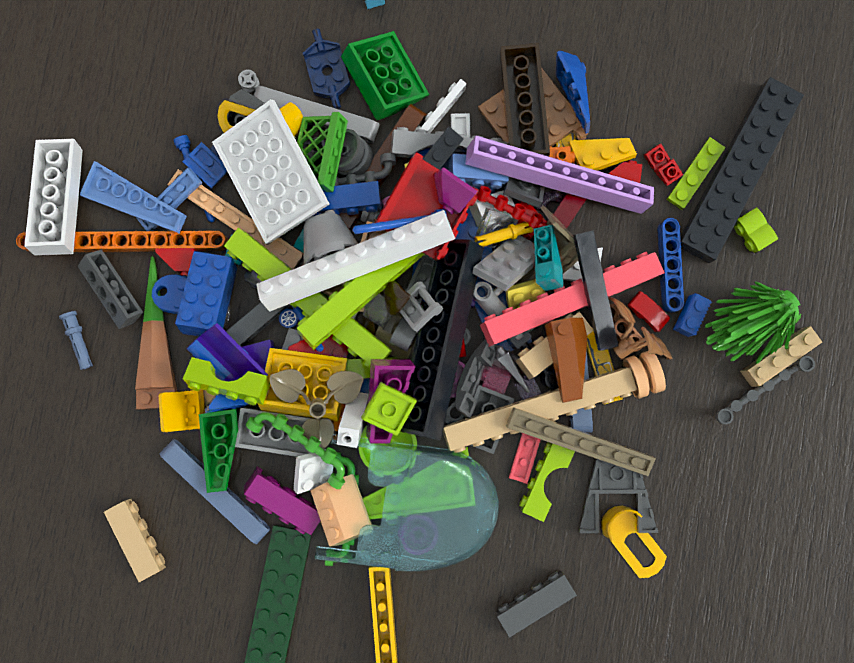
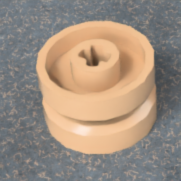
M649 351L640 354L639 359L634 355L623 359V367L631 368L637 390L632 391L637 399L648 396L649 390L654 394L665 390L664 373L655 354H649Z

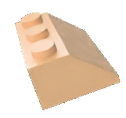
M354 474L343 477L345 483L341 489H335L326 482L310 490L329 547L345 544L373 530Z

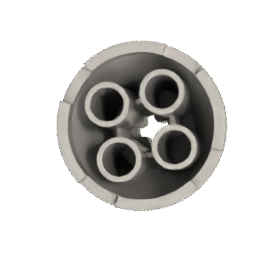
M327 210L323 214L311 216L305 220L304 265L358 244L342 218L335 214L334 210Z

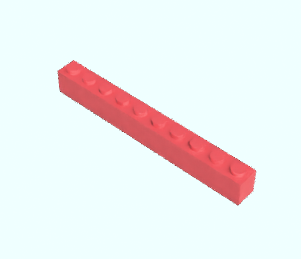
M647 252L636 256L637 260L632 261L630 258L621 262L620 267L615 268V265L604 269L605 273H603L608 297L664 274L656 253L648 255ZM582 279L571 282V287L565 288L563 286V288L554 289V294L548 295L547 292L541 294L532 303L530 299L519 304L520 307L517 309H513V306L503 310V314L496 317L495 314L484 318L485 322L480 326L489 347L588 306Z

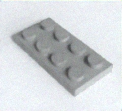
M521 235L513 240L511 238L474 266L473 274L507 291L535 266L534 243Z

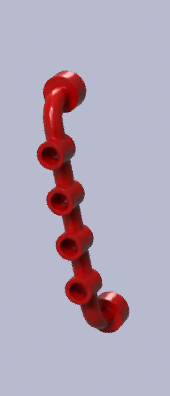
M481 186L476 193L479 201L492 204L495 209L511 214L516 220L527 222L534 229L548 226L542 222L544 217L541 214L534 212L531 216L525 213L526 207L522 204L517 203L514 207L507 204L509 199L504 195H498L497 198L491 196V189L486 186Z

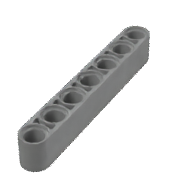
M257 86L253 95L265 103L270 99L275 100L279 109L291 102L300 109L303 117L331 116L332 112H340L348 120L346 129L354 130L368 143H374L380 125L374 120L263 86ZM327 122L321 128L326 130L329 128L330 122Z

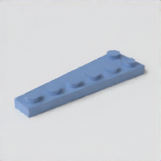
M95 161L80 192V196L178 234L187 217Z

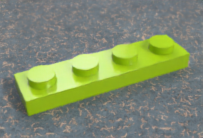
M710 137L666 200L683 210L726 147Z

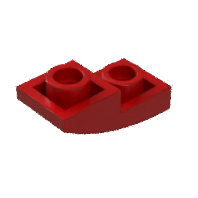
M662 144L656 145L643 154L654 172L666 186L683 175L675 160L669 158Z
M641 291L628 304L637 317L644 319L654 332H660L670 319L661 307Z

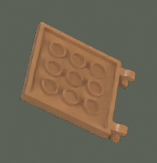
M542 69L549 146L555 145L571 133L575 135L577 140H585L587 134H585L572 106ZM502 90L478 106V110L503 142H508Z

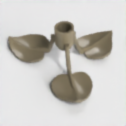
M286 369L270 375L271 387L281 400L293 403L297 401L299 394L303 396L309 405L310 415L314 417L303 423L302 428L305 430L303 435L308 439L311 436L317 437L321 441L319 446L323 449L330 443L334 434L332 421L328 418L320 419L326 413V404L332 395H334L335 400L339 403L347 404L353 402L358 397L364 380L360 374L352 371L336 372L327 381V387L332 392L324 400L315 398L311 401L301 391L305 387L306 381L303 374L298 370Z

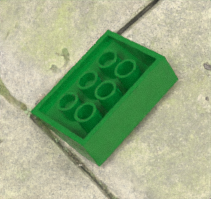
M394 31L349 43L341 55L376 120L392 116L407 108L410 104L413 105L430 95Z

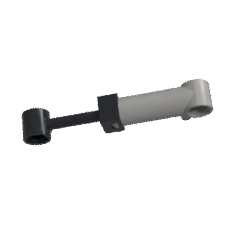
M479 282L475 285L472 299L481 306L488 316L495 314L496 317L503 314L502 311L507 309L497 297L504 290L498 287L492 290L491 285L487 282ZM478 287L485 289L484 297H480L477 294ZM533 329L509 338L506 341L513 349L522 347L524 350L527 347L530 350L531 346L527 341L532 338L529 332ZM547 367L541 374L542 385L550 389L559 388L557 378L553 384H550L548 379L551 374H554L556 377L555 369Z

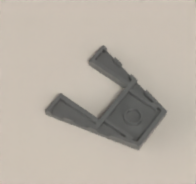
M595 458L579 533H600L599 494H636V511L642 515V518L636 515L637 532L658 533L647 489H645L643 475Z

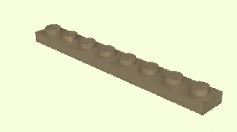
M513 407L506 427L646 476H649L656 459L651 455Z

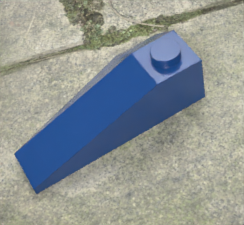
M558 51L556 55V77L585 134H587L590 129V114L585 77L586 67L576 55Z

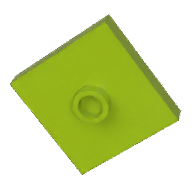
M380 382L361 419L398 436L417 400Z

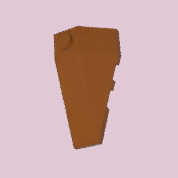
M566 318L551 321L545 325V330L562 403L582 399L587 349V332L583 318Z

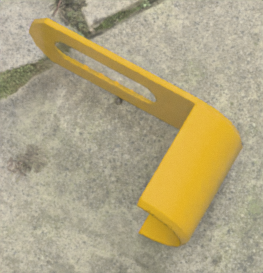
M224 100L218 110V121L222 131L225 133L233 127L229 125L227 120L229 111L248 116L255 110ZM289 102L279 110L294 138L299 135L303 116L300 109L295 104Z
M623 505L609 509L601 521V530L604 536L613 543L639 578H649L657 574L664 566L667 556L649 533L637 532V518L634 514L641 518L642 515ZM637 533L654 555L655 561L651 566L643 567L626 546L624 541L629 534Z

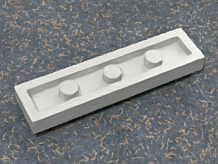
M461 79L457 84L454 82L448 90L449 94L438 101L436 110L434 112L430 111L425 118L426 122L422 127L419 125L416 130L423 129L427 130V133H431L466 90V83Z

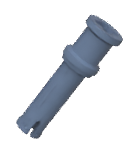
M71 311L60 315L59 318L65 326V335L69 336L80 370L92 367L93 364L82 338L81 332L83 329L77 321V312Z

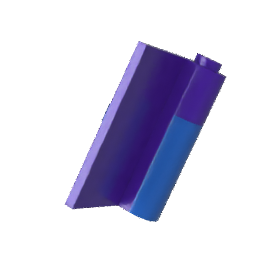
M218 323L201 334L186 348L195 358L211 362L215 368L216 378L222 381L238 380L248 371L268 376Z

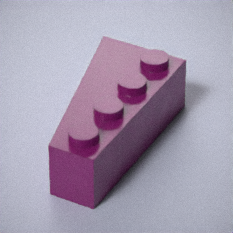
M371 359L368 404L380 382L405 394L410 384L411 374L415 369L412 361ZM367 422L366 436L370 443H390L392 433Z
M257 466L244 485L245 498L253 504H256V502L263 506L262 509L269 514L274 512L279 515V519L286 524L292 523L300 533L312 535L321 521L316 506L302 496L298 499L296 497L297 494L289 487H280L281 484L271 475L264 476L261 474L263 470Z

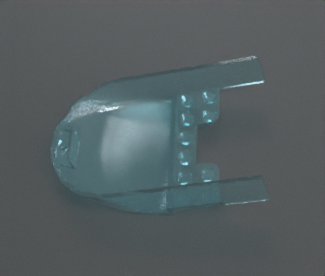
M332 435L331 443L337 444L338 435ZM360 438L358 447L371 450L368 468L369 482L376 486L386 487L381 526L366 525L361 528L357 551L317 546L315 559L392 568L395 571H426L457 564L478 552L488 541L495 528L499 509L495 485L487 471L478 462L463 453H454V451L448 449L395 442L370 443L368 439Z

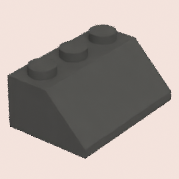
M478 385L473 396L477 400V404L472 416L512 404L514 398ZM489 438L484 440V444L475 447L494 454L499 439L492 440Z

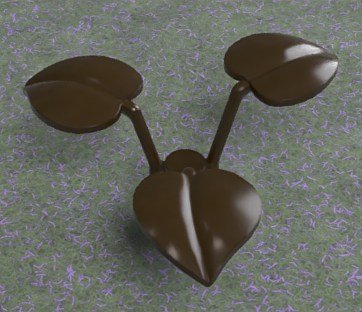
M390 281L382 291L385 294V308L368 316L360 314L357 322L374 336L375 325L371 318L386 311L390 315L397 314L411 297L395 281Z

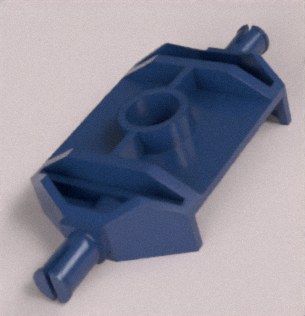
M314 29L312 33L315 42L303 52L314 95L321 98H330L333 108L337 109L338 107L340 109L339 96L350 87L345 63L341 58L340 45L336 42L323 40L320 29H316L318 36ZM327 67L333 70L328 76L322 73Z

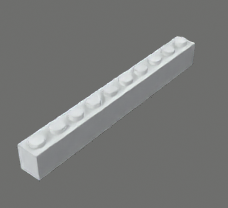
M442 210L257 283L259 299L270 312L454 240L455 237L445 211Z

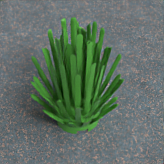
M755 282L757 286H750L758 291L734 288L735 292L731 293L734 296L757 297V299L717 300L716 303L743 304L713 310L718 312L716 316L729 314V317L705 325L706 328L713 326L712 329L715 331L714 334L707 337L706 344L710 345L717 341V344L713 345L712 348L716 351L729 349L726 356L731 353L733 355L736 354L730 360L735 361L745 352L746 355H753L775 333L755 364L760 363L762 358L768 355L769 351L770 354H773L774 351L776 353L778 347H782L786 335L785 349L787 350L791 333H794L795 324L801 317L798 309L800 303L793 293L788 290H776L759 282Z

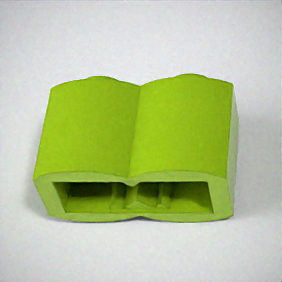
M757 207L740 217L735 223L734 229L736 233L744 237L746 248L754 254L778 240L776 233Z

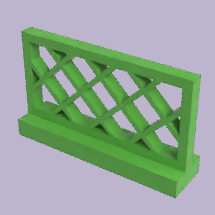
M332 112L331 116L303 117L297 140L304 157L308 159L309 166L312 165L314 168L313 174L315 176L319 175L318 183L321 189L326 192L334 191L348 120L340 112ZM330 122L329 128L323 131L321 127ZM308 123H315V126L307 132ZM320 130L322 134L313 140L311 136ZM326 138L325 146L320 149L318 144ZM310 139L312 143L303 149V144ZM316 147L318 152L310 158L308 153ZM322 156L321 164L316 167L314 162Z

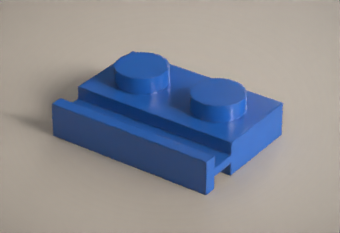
M202 142L182 161L210 189L228 173L223 162Z

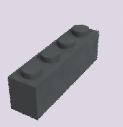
M562 571L550 574L545 582L534 584L531 587L532 590L526 594L522 592L510 604L504 603L498 607L496 612L497 618L509 638L577 596Z

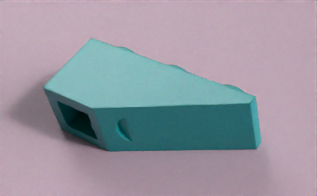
M553 225L535 228L536 283L544 291L563 288V269Z

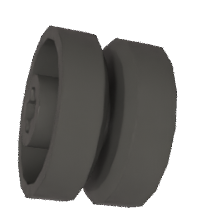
M346 129L338 173L342 177H346L348 174H364L372 163V149L354 130Z

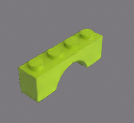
M191 357L183 377L188 388L192 390H206L207 393L215 396L222 394L231 400L242 399L250 405H256V403L263 405L270 387V380L266 375L250 371L238 380L222 381L216 378L215 368L211 362Z
M547 442L544 447L543 453L545 455L543 460H539L535 470L537 473L535 478L531 477L528 483L527 496L523 495L519 504L521 506L520 510L523 513L543 522L552 505L544 493L545 479L555 469L568 468L575 453L573 450Z

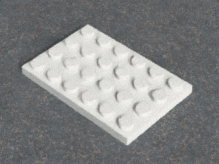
M270 99L212 142L265 244H270L329 205L323 190L275 100Z

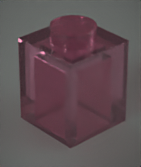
M492 365V367H489V369L485 368L481 379L484 382L482 386L505 394L512 374L506 369Z

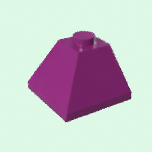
M444 167L434 174L439 203L443 205L442 209L451 215L453 213H460L477 193V190Z

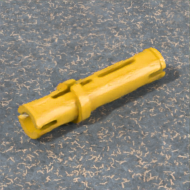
M527 222L517 225L510 224L507 228L475 236L474 240L475 242L483 240V242L478 244L485 247L510 238L512 240L523 234L532 233L533 228L525 229L524 227L529 226Z

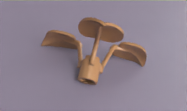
M608 298L614 302L629 324L624 335L620 337L622 341L618 343V347L613 348L621 359L647 345L649 354L665 355L666 359H673L663 341L655 334H650L644 327L641 328L645 336L637 342L631 337L627 339L626 337L636 321L630 310L622 302L615 298Z

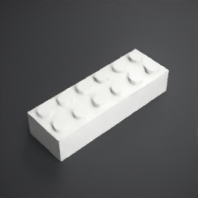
M75 139L36 140L25 247L34 255L73 254L83 151Z

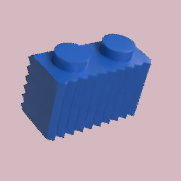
M696 293L690 295L673 330L687 337L697 335L698 328L702 324L701 321H704L703 318L707 314L706 311L712 303L711 300Z

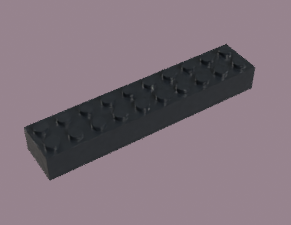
M769 77L761 85L680 236L681 249L707 263L717 259L804 94L772 77Z
M454 239L450 241L447 245L449 250L445 257L434 260L427 292L435 302L442 306L443 310L440 314L434 315L417 333L411 359L415 369L411 374L408 390L405 392L406 395L415 398L417 402L400 432L441 441L477 281V276L473 274V268L481 262L484 250L483 246L467 239ZM426 302L424 303V310L429 308Z

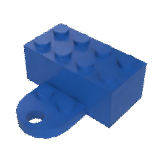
M194 251L188 276L167 275L160 278L152 289L153 301L162 311L177 314L175 324L182 334L200 336L216 323L223 328L237 267L232 257ZM160 289H167V293L164 296H158Z

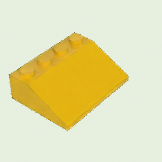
M270 348L265 372L270 380L271 374L282 370H298L303 374L306 381L305 387L301 391L311 401L315 398L324 400L332 392L327 387L329 377L336 372L346 371L347 358ZM271 384L263 405L258 404L261 411L314 418L310 415L309 405L301 394H299L297 401L288 403L281 400L274 393ZM334 395L331 396L326 404V413L320 419L339 420L342 403L337 402Z

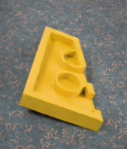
M630 138L569 140L568 142L571 151L575 153L577 165L596 171L636 158L637 155Z

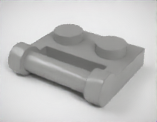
M417 282L407 291L411 297L399 311L416 332L434 315L440 314L443 310L442 306L435 302L426 291V286L423 282ZM418 294L427 303L428 309L424 310L415 297Z

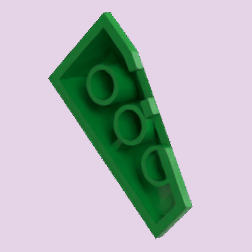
M236 409L198 414L207 493L227 490L238 433Z

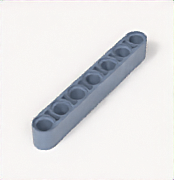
M172 439L160 452V456L251 542L258 544L270 531L268 524L228 487L226 491L207 493L204 464L179 441Z

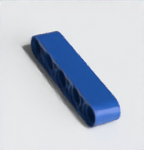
M667 218L658 226L659 261L664 270V274L660 275L661 301L664 311L673 313L679 311L684 306L680 225L676 219ZM665 224H669L672 227V232L666 231ZM666 243L672 244L673 251H669L666 248ZM668 261L674 264V270H670L667 267ZM669 280H672L675 283L674 289H671L668 286ZM670 299L675 300V302H676V307H675V308H672V307L669 305V300H670Z

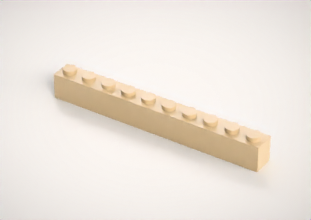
M623 367L584 380L582 399L562 403L558 388L472 416L471 418L444 425L443 435L448 450H454V453L466 450L465 446L473 444V447L482 445L484 440L489 438L497 440L503 438V434L508 432L510 434L519 433L506 427L513 407L555 421L562 414L570 416L576 414L577 410L584 408V410L592 409L599 402H602V404L610 403L617 396H620V398L631 396V392L637 390L631 368Z

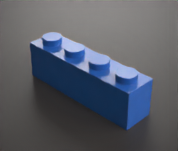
M378 181L334 186L333 192L323 190L329 205L312 216L323 214L327 210H334L337 215L340 213L355 215L359 213L358 211L365 210L369 213L376 212L378 209H382L380 185Z

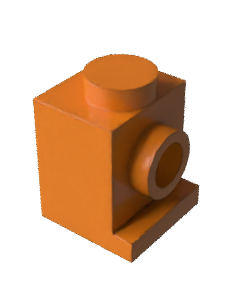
M550 146L549 157L568 163L575 162V153L571 151L570 146ZM558 155H564V159L559 158Z

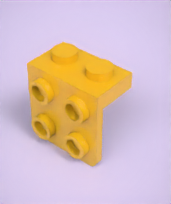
M203 390L164 392L159 394L162 432L200 429L198 414L205 413Z

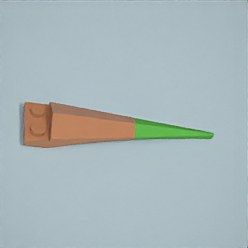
M153 256L150 261L135 386L136 409L138 410L159 409L158 396L160 393L177 392L163 311L156 306L152 298V289L158 281L156 261Z

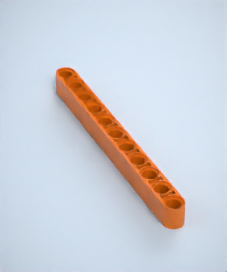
M173 231L75 232L74 252H95L101 249L103 252H155V248H195L197 251H224L227 249L224 245L229 239L220 231H180L179 234ZM23 232L17 236L16 244L19 248L30 252L25 247L26 232ZM164 237V244L159 246L158 241ZM184 237L183 244L178 246V239ZM199 237H203V243L196 245V240ZM222 237V243L215 245L216 238ZM88 238V244L83 246V241ZM107 238V244L102 246L103 239ZM127 238L126 244L121 246V240ZM146 238L145 244L140 246V240Z

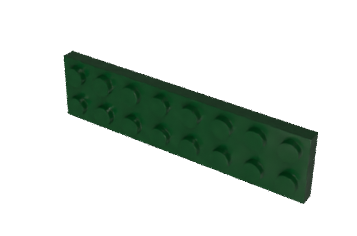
M273 525L244 663L286 662L312 535L308 533L302 534L294 528Z

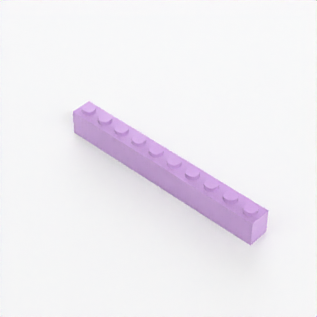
M475 136L467 147L466 165L640 214L653 205L654 187L479 136Z

